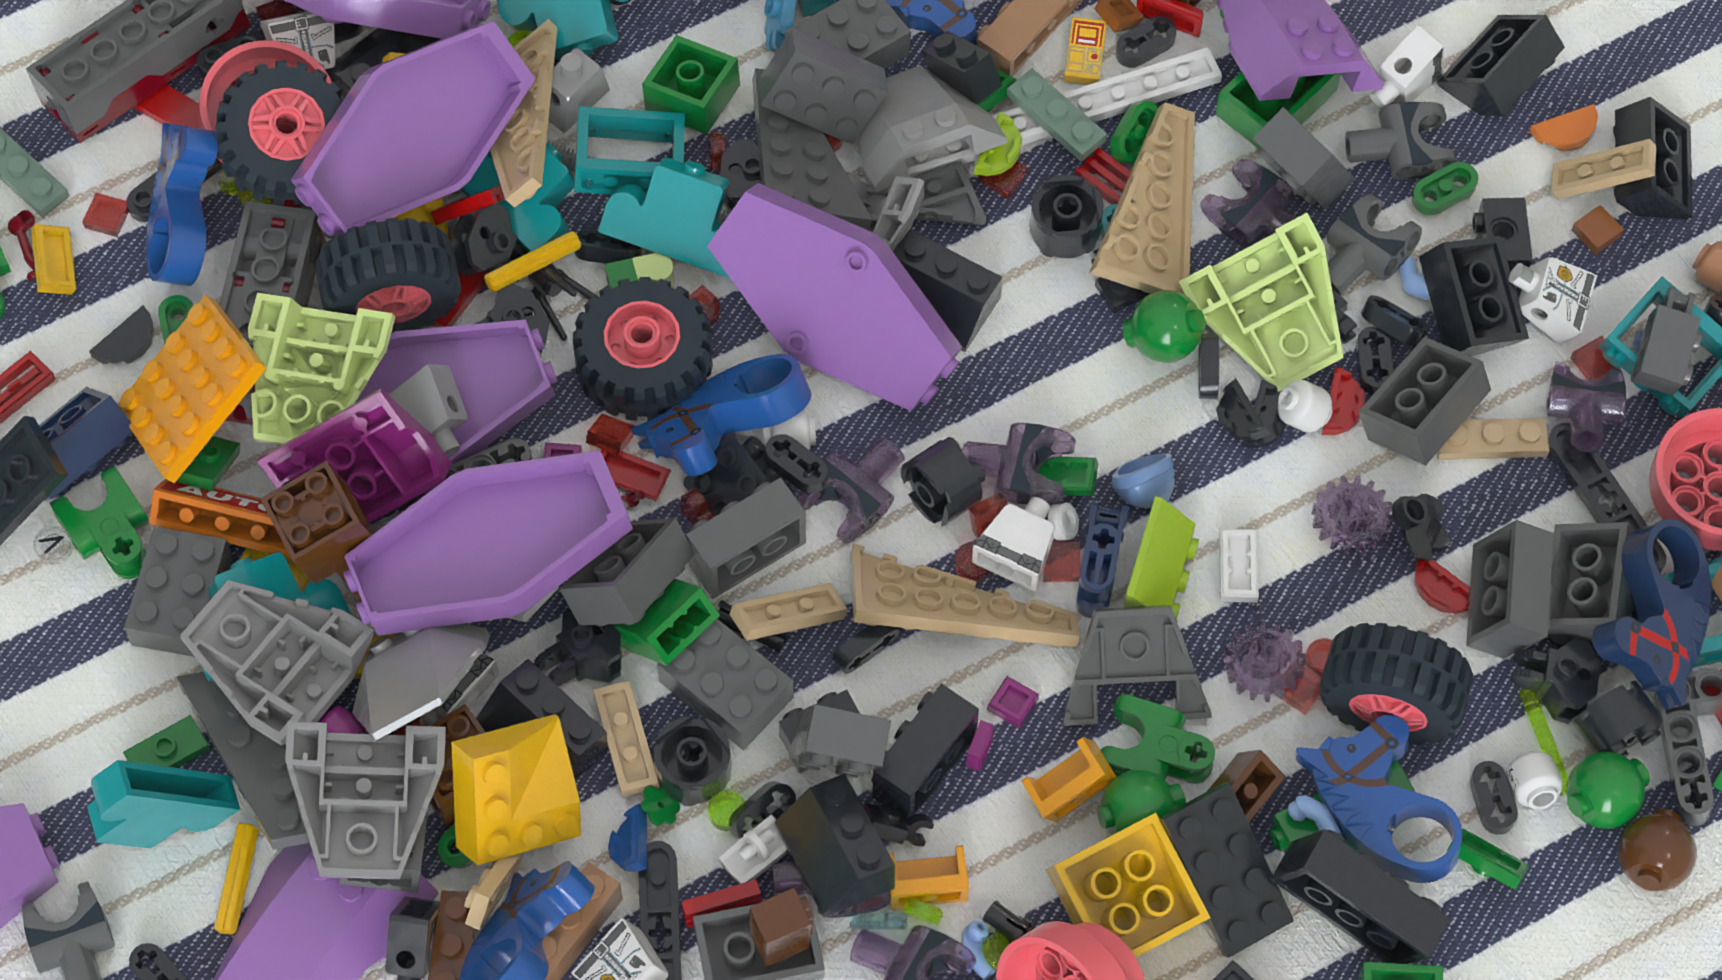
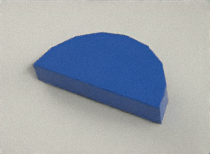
M638 803L623 814L627 819L620 825L617 833L612 830L608 844L610 858L624 871L638 872L647 869V813L642 810L641 805Z

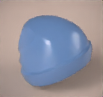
M1170 453L1155 454L1124 463L1112 475V488L1115 489L1123 501L1135 507L1152 508L1155 496L1163 498L1168 502L1175 485L1172 455Z

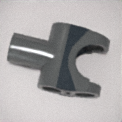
M1405 102L1391 104L1382 108L1378 113L1381 128L1347 131L1345 133V151L1349 163L1388 159L1391 177L1396 180L1425 178L1456 162L1455 152L1452 149L1428 144L1420 136L1422 132L1441 125L1447 119L1445 107L1439 103Z
M1373 194L1362 197L1333 223L1327 234V242L1339 250L1327 262L1332 288L1341 295L1365 270H1368L1381 280L1389 279L1415 250L1422 235L1421 226L1413 221H1409L1394 230H1376L1373 228L1374 220L1381 212L1383 202Z
M88 881L78 884L80 895L78 896L77 909L69 919L63 922L53 923L46 921L40 916L33 900L22 904L26 939L35 966L40 974L60 967L64 980H102L94 954L115 947V942L107 917Z

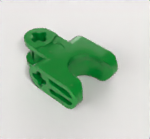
M112 466L101 473L102 481L106 485L107 496L106 500L98 508L89 511L77 509L65 496H60L50 502V506L56 519L83 560L100 551L118 577L133 579L140 575L146 554L140 537L135 530L149 523V520L116 467Z
M1126 694L1120 695L1115 699L1113 712L1116 719L1122 724L1135 728L1142 737V741L1132 748L1121 749L1105 746L1100 749L1116 777L1131 770H1147L1160 775L1165 780L1169 776L1191 784L1202 783L1209 778L1215 758L1213 743L1200 734L1184 731L1183 727L1186 718L1181 712ZM1193 756L1200 757L1197 763L1191 762Z

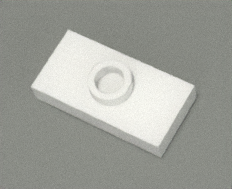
M1220 528V602L1257 603L1259 598L1258 530Z

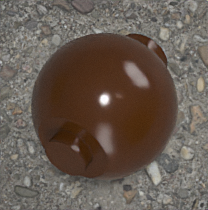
M1659 809L1653 814L1637 818L1627 826L1619 841L1618 859L1623 872L1634 884L1649 891H1666L1679 886L1690 876L1696 863L1697 848L1694 837L1683 824L1682 818L1674 811Z

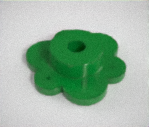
M647 786L643 790L644 800L641 802V808L648 814L650 822L656 826H661L664 823L673 824L676 821L675 814L680 811V803L672 799L662 787L657 789L654 786Z

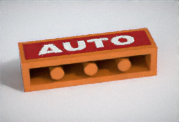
M167 479L163 480L153 489L149 524L172 530L224 538L230 544L271 554L280 552L284 557L291 558L261 502V498L215 487L213 491H209L177 481L173 483Z

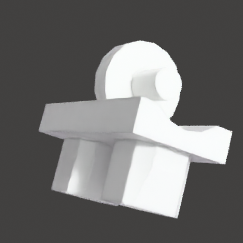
M772 815L753 830L747 831L739 841L718 856V862L738 884L755 880L789 853L775 827L776 819Z

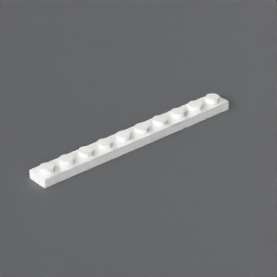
M1206 47L1061 94L1093 122L1126 113L1129 106L1135 102L1151 101L1157 103L1220 83L1222 73L1210 48ZM1020 107L1002 112L1013 119V124L1018 128L1022 136V145L1051 136ZM961 138L905 159L908 177H914L959 161L962 164L978 160L980 153L974 155L965 139Z

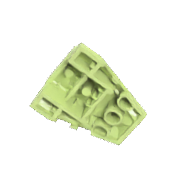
M257 293L248 326V336L253 341V350L267 369L256 381L255 392L251 394L253 438L259 442L283 445L353 405L387 352L396 316L393 313L358 308L357 315L301 307L289 297Z

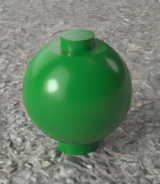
M1172 290L1156 291L1143 298L1135 307L1132 318L1124 321L1123 336L1129 347H1137L1143 355L1151 360L1163 363L1176 362L1191 354L1199 344L1206 325L1205 316L1202 310L1198 309L1196 304L1186 295Z
M1613 752L1590 754L1581 759L1569 775L1567 781L1568 808L1574 816L1596 828L1612 829L1625 825L1638 814L1642 807L1645 787L1650 782L1648 770L1636 758L1629 760Z
M1131 770L1117 776L1105 789L1101 806L1097 808L1098 820L1103 829L1107 828L1109 833L1113 835L1154 813L1160 818L1185 804L1186 799L1178 783L1169 785L1164 778L1151 771Z

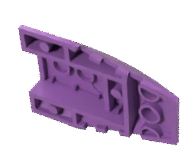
M1216 0L1218 8L1223 10L1225 33H1229L1230 36L1228 44L1230 53L1259 101L1291 98L1298 78L1303 76L1341 73L1352 92L1383 89L1384 82L1360 44L1326 0Z
M310 843L285 847L268 866L213 980H358L370 966L386 958L389 917L405 896L434 900L439 893L421 874L418 893L340 885V878L319 877Z

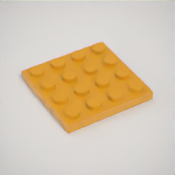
M205 294L199 303L190 309L187 318L176 332L169 335L164 347L156 357L145 365L142 374L132 387L122 394L118 406L130 420L129 428L161 475L175 483L267 367L218 302Z

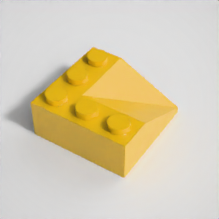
M556 714L451 742L456 848L474 863L482 865L581 836L580 799L561 723Z
M1156 813L1045 869L1073 925L1089 922L1107 928L1128 946L1135 958L1210 919L1200 896Z

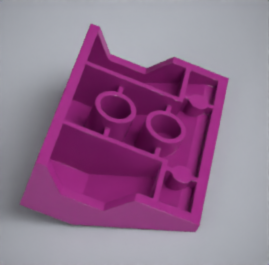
M382 388L257 460L277 489L321 463L328 461L349 485L369 523L445 481L451 465V461L431 433Z

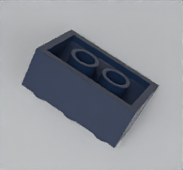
M85 387L39 425L69 474L47 497L48 499L52 500L54 497L59 498L65 495L73 487L72 482L82 474L85 475L94 471L101 464L100 459L109 451L120 449L129 441V435L132 433L129 428L131 422L111 395Z

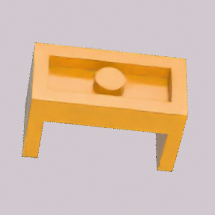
M1084 737L1076 741L1080 750L1039 779L1027 776L1021 781L1044 819L1054 822L1060 821L1104 790L1116 778L1115 773L1095 741Z
M963 845L955 846V856L895 862L894 852L889 853L895 864V889L889 891L891 909L968 901L969 885Z

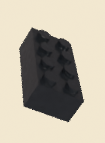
M1323 829L1291 842L1271 877V881L1387 963L1409 964L1430 958L1450 920L1447 915L1440 911V906L1429 898L1418 896L1409 889V884L1404 879L1396 875H1389L1377 866L1378 863L1373 857L1352 849L1346 844V839L1335 831Z

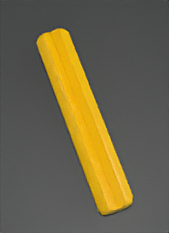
M574 231L566 233L486 274L484 277L485 283L491 292H496L580 249L581 242Z
M239 823L235 829L214 929L225 935L235 934L238 928L259 832L258 828L250 823Z

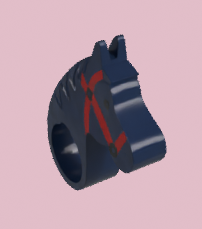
M1666 519L1634 530L1626 538L1622 548V566L1638 612V621L1631 617H1623L1596 626L1593 631V646L1598 655L1604 660L1614 662L1629 669L1642 685V690L1656 692L1664 708L1669 710L1673 708L1674 701L1678 706H1684L1686 703V679L1698 659L1708 626L1711 608V580L1706 556L1697 535L1683 522L1675 519ZM1655 538L1659 539L1671 554L1674 565L1672 583L1667 581L1656 567L1653 557Z

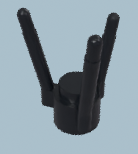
M552 263L528 275V281L534 286L531 292L539 301L560 339L566 341L567 335L545 296L554 297L562 290L572 297H575L577 292L587 299L591 297L598 299L599 296L570 278L561 269H557Z

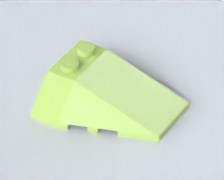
M1308 213L1275 229L1276 233L1214 266L1210 264L1179 281L1185 295L1196 304L1198 309L1202 310L1206 324L1266 381L1274 384L1278 388V392H1281L1291 382L1303 380L1344 358L1325 245Z

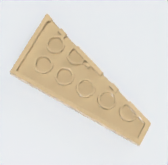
M550 19L546 20L513 47L535 77V81L490 149L505 200L514 208L524 200L530 199L542 186L558 28Z
M1166 102L1157 109L1089 271L1090 274L1148 293L1172 290L1185 295L1179 281L1190 276L1194 112Z
M852 543L850 563L854 622L870 626L883 625L900 627L906 630L918 629L935 631L942 634L970 635L983 639L997 638L1013 640L1018 643L1031 642L1049 644L1054 647L1066 646L1077 648L1080 633L1077 613L1034 599L1027 603L1009 598L1010 592L998 588L995 589L994 593L975 588L976 581L922 564L915 568L897 563L898 557L884 553L882 558L864 553V546Z

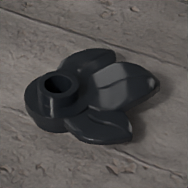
M1420 494L1417 497L1402 496L1392 504L1393 519L1403 530L1405 542L1415 556L1421 560L1430 561L1432 559V550L1442 549L1451 544L1449 536L1437 520L1442 511L1443 503L1429 494Z

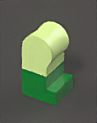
M659 253L605 264L606 280L612 288L617 287L620 280L629 278L630 282H638L639 277H650V282L658 283L659 279H664L671 282V288L674 285L673 262L668 256Z

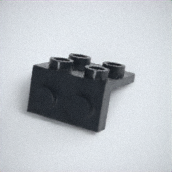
M731 432L714 451L718 461L713 469L698 476L687 475L684 478V487L709 520L719 515L722 509L733 501L740 502L752 495L753 491L765 482L772 483L781 478L790 491L793 492L785 479L766 464L764 454L766 447L755 436H745Z

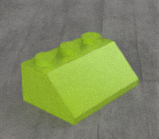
M1156 496L1154 498L1127 589L1124 607L1170 605L1177 621L1181 604L1174 602L1177 592L1185 593L1190 571L1184 570L1187 559L1194 561L1200 539L1193 538L1196 524L1163 498Z

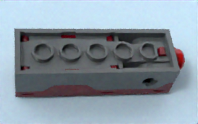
M126 0L28 66L26 70L41 104L81 143L195 65L201 50L233 39L249 28L250 24L242 0Z
M285 200L284 206L273 205V201L269 204L246 201L219 305L252 349L253 341L249 339L248 326L257 293L289 297L301 307L307 308L316 273L315 265L321 253L324 238L317 222L318 216L313 210L304 209L301 204L294 206L293 200ZM255 384L225 421L253 425L251 394L255 392Z

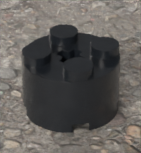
M1076 175L1054 176L1045 181L1032 198L1031 236L1039 247L1040 252L1047 257L1074 258L1090 253L1096 246L1101 233L1104 208L1103 199L1099 190L1094 185L1092 188L1083 182V178Z
M952 437L939 440L904 463L901 467L903 484L909 481L913 489L908 494L911 501L919 512L934 524L942 521L941 526H945L982 500L981 483L985 481V475L979 465L969 462L962 453L958 442Z
M1636 680L1630 681V690H1626L1621 685L1586 707L1590 715L1583 721L1579 715L1573 720V725L1593 753L1613 752L1627 757L1629 755L1627 749L1638 742L1645 746L1661 735L1659 728L1663 718Z
M685 716L669 722L659 732L653 752L655 772L659 786L672 799L684 806H694L712 800L724 790L731 778V754L728 738L719 725L706 718L701 720L692 719V716Z

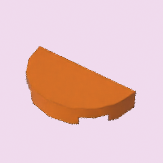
M1595 104L1532 125L1529 132L1538 143L1543 144L1544 142L1549 146L1558 147L1559 151L1578 149L1588 143L1596 129L1598 113Z

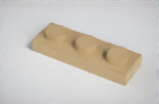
M1646 139L1553 163L1551 194L1559 200L1655 176L1656 145L1651 139Z
M1546 418L1465 420L1437 452L1438 460L1547 457L1550 449Z
M827 583L734 603L730 616L746 641L843 620L847 607L832 584Z
M630 680L593 689L602 727L607 732V745L622 798L641 793L647 786L659 788V782Z
M525 852L492 861L490 868L486 867L484 869L478 886H472L465 901L464 907L470 909L465 922L466 925L480 930L509 888L513 875L519 871Z

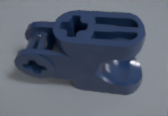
M1092 500L1076 598L1077 611L1085 617L1092 618L1094 609H1104L1110 606L1120 544L1123 543L1129 506L1122 505L1121 510L1100 507L1098 500Z

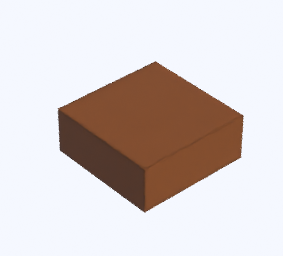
M1098 0L1094 7V10L1114 33L1139 26L1144 17L1131 0Z
M1599 205L1576 221L1571 231L1596 255L1622 237L1624 228Z

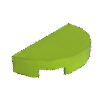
M1000 111L995 120L1005 134L1007 143L980 153L974 167V174L992 176L1001 174L1013 167L1020 157L1022 136L1018 128L1013 124V119Z

